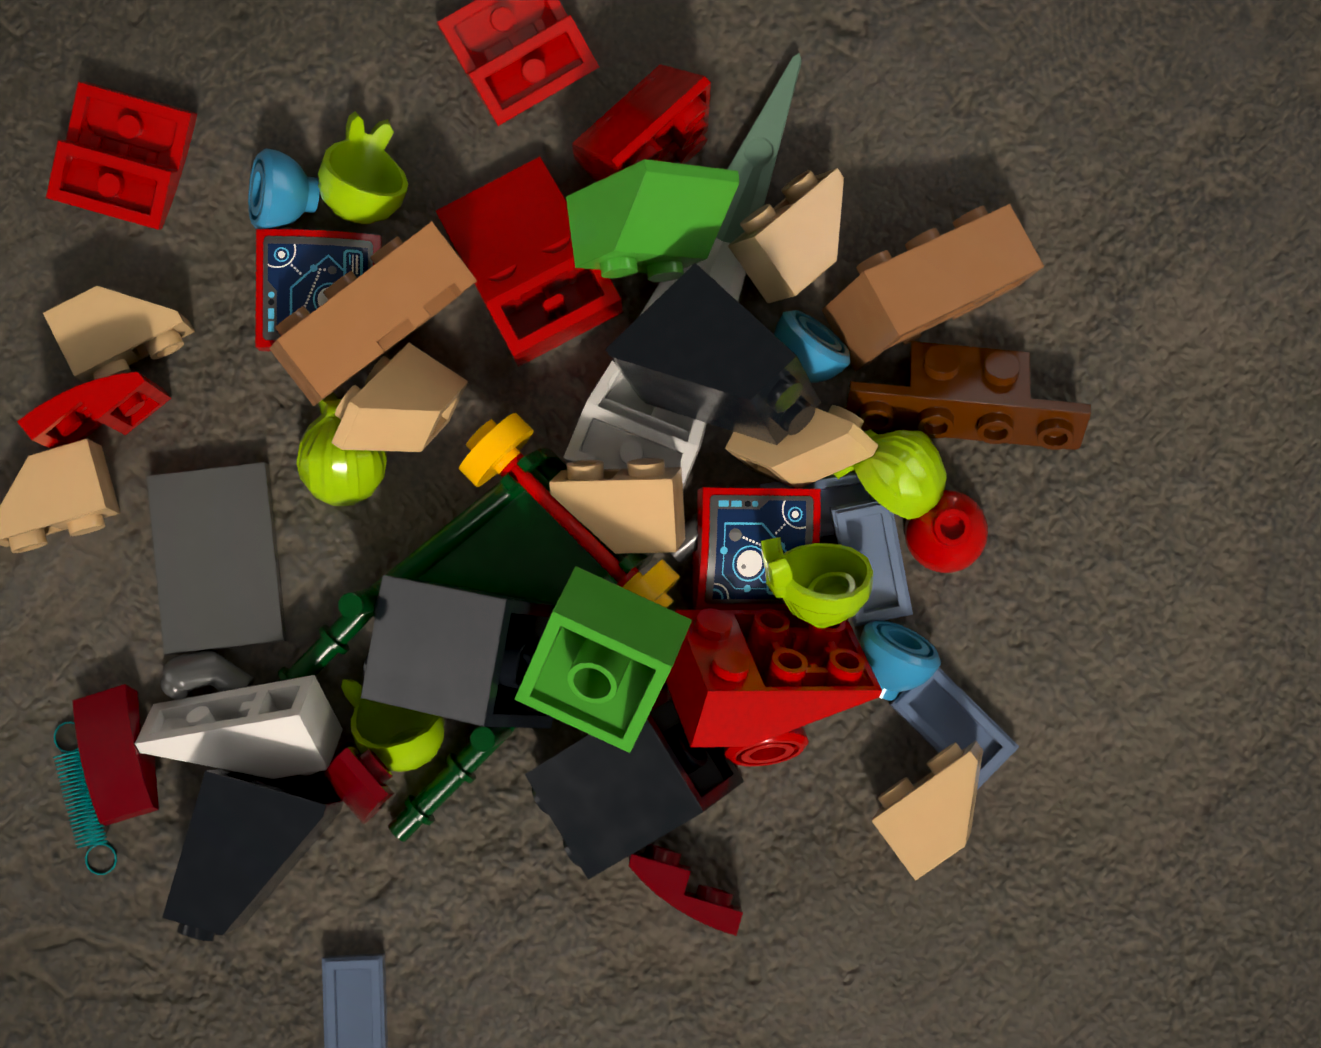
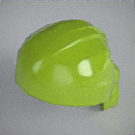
M356 111L349 115L346 123L345 140L334 143L325 151L318 172L320 196L333 210L334 214L343 220L361 224H372L386 220L402 205L407 192L408 181L404 171L384 151L394 134L388 119L378 122L370 134H367L364 130L362 117Z
M334 392L319 402L321 415L308 426L300 440L297 467L301 481L315 498L332 506H350L372 496L384 479L387 452L341 450L331 443L341 422V419L335 416V411L342 399H337Z
M870 429L864 431L879 445L874 455L834 473V476L840 479L845 474L855 470L865 490L879 504L893 514L905 519L920 518L932 510L943 496L947 479L946 470L939 451L928 435L922 431L898 430L886 434H877Z
M780 537L761 541L766 584L776 598H783L792 615L814 625L816 628H826L853 617L868 601L873 587L874 572L868 557L854 548L837 544L813 543L797 546L783 553Z
M343 679L341 688L345 697L354 707V713L351 718V732L361 754L369 748L390 771L398 772L417 769L429 762L437 754L444 741V717L361 698L363 687L354 680Z

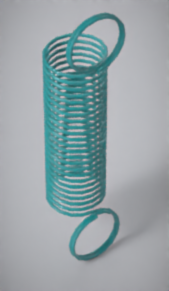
M72 721L64 722L55 730L54 743L65 754L54 756L53 758L74 754L54 762L75 758L55 764V766L75 762L56 768V770L76 766L57 772V774L76 770L58 776V778L77 774L59 780V782L78 778L60 784L62 786L78 782L61 788L63 790L79 786L62 792L68 793L79 790L63 796L68 797L80 794L64 800L69 801L81 798L65 803V805L81 802L66 807V809L82 806L69 810L67 813L83 810L68 815V817L83 814L70 818L69 821L84 818L71 822L70 825L85 822L71 827L73 829L85 826L73 830V833L86 830L73 835H83L74 840L84 839L75 844L88 842L76 848L93 845L86 853L85 864L92 873L105 875L115 868L117 854L114 848L105 844L108 840L103 839H106L107 836L102 835H105L106 832L99 833L104 831L105 828H101L104 826L103 824L97 825L100 823L97 821L98 817H96L94 807L91 806L93 804L90 802V794L85 776L83 775L79 749L77 748L73 751L63 750L56 741V734L61 726L69 723L75 724ZM97 845L109 847L115 855L113 867L105 873L93 871L88 864V854Z

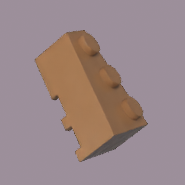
M1010 204L989 214L985 206L977 207L956 219L952 223L955 229L940 235L937 228H932L905 244L906 252L892 258L889 251L885 250L866 259L856 267L859 276L822 309L834 334L848 348L850 364L854 371L871 364L872 360L884 350L900 342L905 346L911 343V341L919 339L921 332L950 318L955 320L1020 286L1044 267Z
M432 221L404 243L397 236L370 257L375 265L358 278L350 271L323 291L328 301L311 314L305 306H302L275 327L281 337L269 349L313 406L435 316L477 282Z

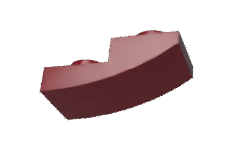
M123 684L72 700L81 764L99 823L107 826L159 810L155 756L140 753L135 745L141 731L138 691Z
M355 747L345 748L332 761L323 775V779L362 824H365L382 809L381 805L395 794L386 784L393 777L392 773L369 748L362 754Z
M648 844L644 854L640 852L631 854L628 866L656 895L694 920L737 936L743 911L741 907L731 905L734 894L702 884L698 885L696 894L685 891L691 870L690 867L679 864L682 856L679 852Z

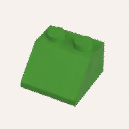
M644 159L566 196L575 268L601 270V276L604 278H622L636 273H646L648 280L652 282H666L679 279L684 274V268L708 258L740 183L738 171Z
M575 566L550 616L514 700L630 753L673 667L692 620Z

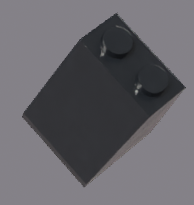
M696 263L605 349L637 396L646 404L774 445H778L788 434L795 435L803 430L812 420L815 408L821 403L797 355Z
M383 575L380 593L374 605L375 620L369 654L363 666L364 682L361 698L484 727L551 729L553 717L514 699L556 604L419 579Z
M668 687L660 691L630 753L589 734L525 774L532 786V795L536 804L544 813L551 817L563 837V845L568 857L575 865L581 867L588 880L703 813L744 782L733 762L725 757L724 747H690Z
M225 769L205 771L162 918L178 922L177 932L179 934L203 941H214L215 935H226V933L245 925L339 815L343 801L260 776Z

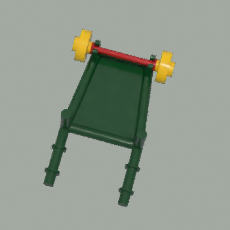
M517 413L510 414L498 424L491 419L481 426L466 443V446L471 451L459 466V470L476 487H480L497 473L502 477L500 482L385 574L387 576L419 579L557 604L575 566L665 608H668L673 603V600L666 593L680 578L663 559L643 575L640 570L649 564L655 553L615 554L550 494L549 482L561 470H567V464L549 448L538 449L525 456L520 452L532 436L534 430ZM382 577L367 589L344 594L338 602V609L342 615L330 627L323 625L319 629L321 635L319 639L289 669L282 667L278 671V676L280 677L278 681L311 675L316 676L338 653L345 655L350 650L347 643L373 617L375 618L374 605L380 593ZM480 726L475 729L471 734L470 742L457 755L450 753L446 757L448 765L416 797L409 795L404 800L406 807L388 825L392 834L400 841L406 842L423 823L431 825L435 821L433 813L465 781L472 783L476 779L474 772L512 734L515 727Z

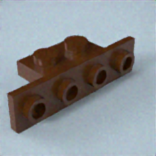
M911 341L908 356V387L850 381L845 408L864 421L861 430L865 431L869 429L875 433L898 430L922 431L929 438L944 437L984 441L990 444L1029 445L1051 450L1079 449L1091 416V404L1031 398L1030 352Z

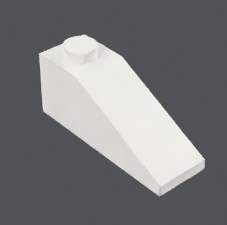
M315 675L153 704L135 745L139 752L276 779L294 775H311L318 771L326 770L331 763L343 729Z

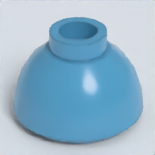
M264 148L254 159L249 180L248 210L252 225L256 229H283L293 224L304 212L315 213L320 192L318 178L307 177L301 166L290 156L277 150Z
M797 310L783 312L777 322L774 335L797 355L811 383L829 380L841 373L850 364L848 348L825 325Z
M879 620L867 623L864 626L860 637V646L882 689L879 698L890 701L895 700L899 692L915 689L927 682L941 665V659L936 648L918 633L889 621Z

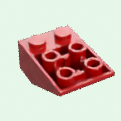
M659 64L572 143L574 158L596 182L644 159L671 163L677 159L681 164L688 162L707 142L704 134L708 131L711 82L703 75Z
M540 156L436 210L460 259L477 280L474 285L518 367L623 313L622 300L610 278L602 277L601 270L575 268L567 201Z
M713 608L675 610L676 613L691 619L692 622L666 679V684L690 747H749L874 700L881 695L882 689L848 619L826 628H816L814 625L792 615L790 610H718Z

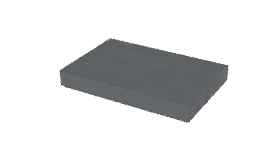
M261 462L146 476L164 654L171 655L287 641L269 464Z

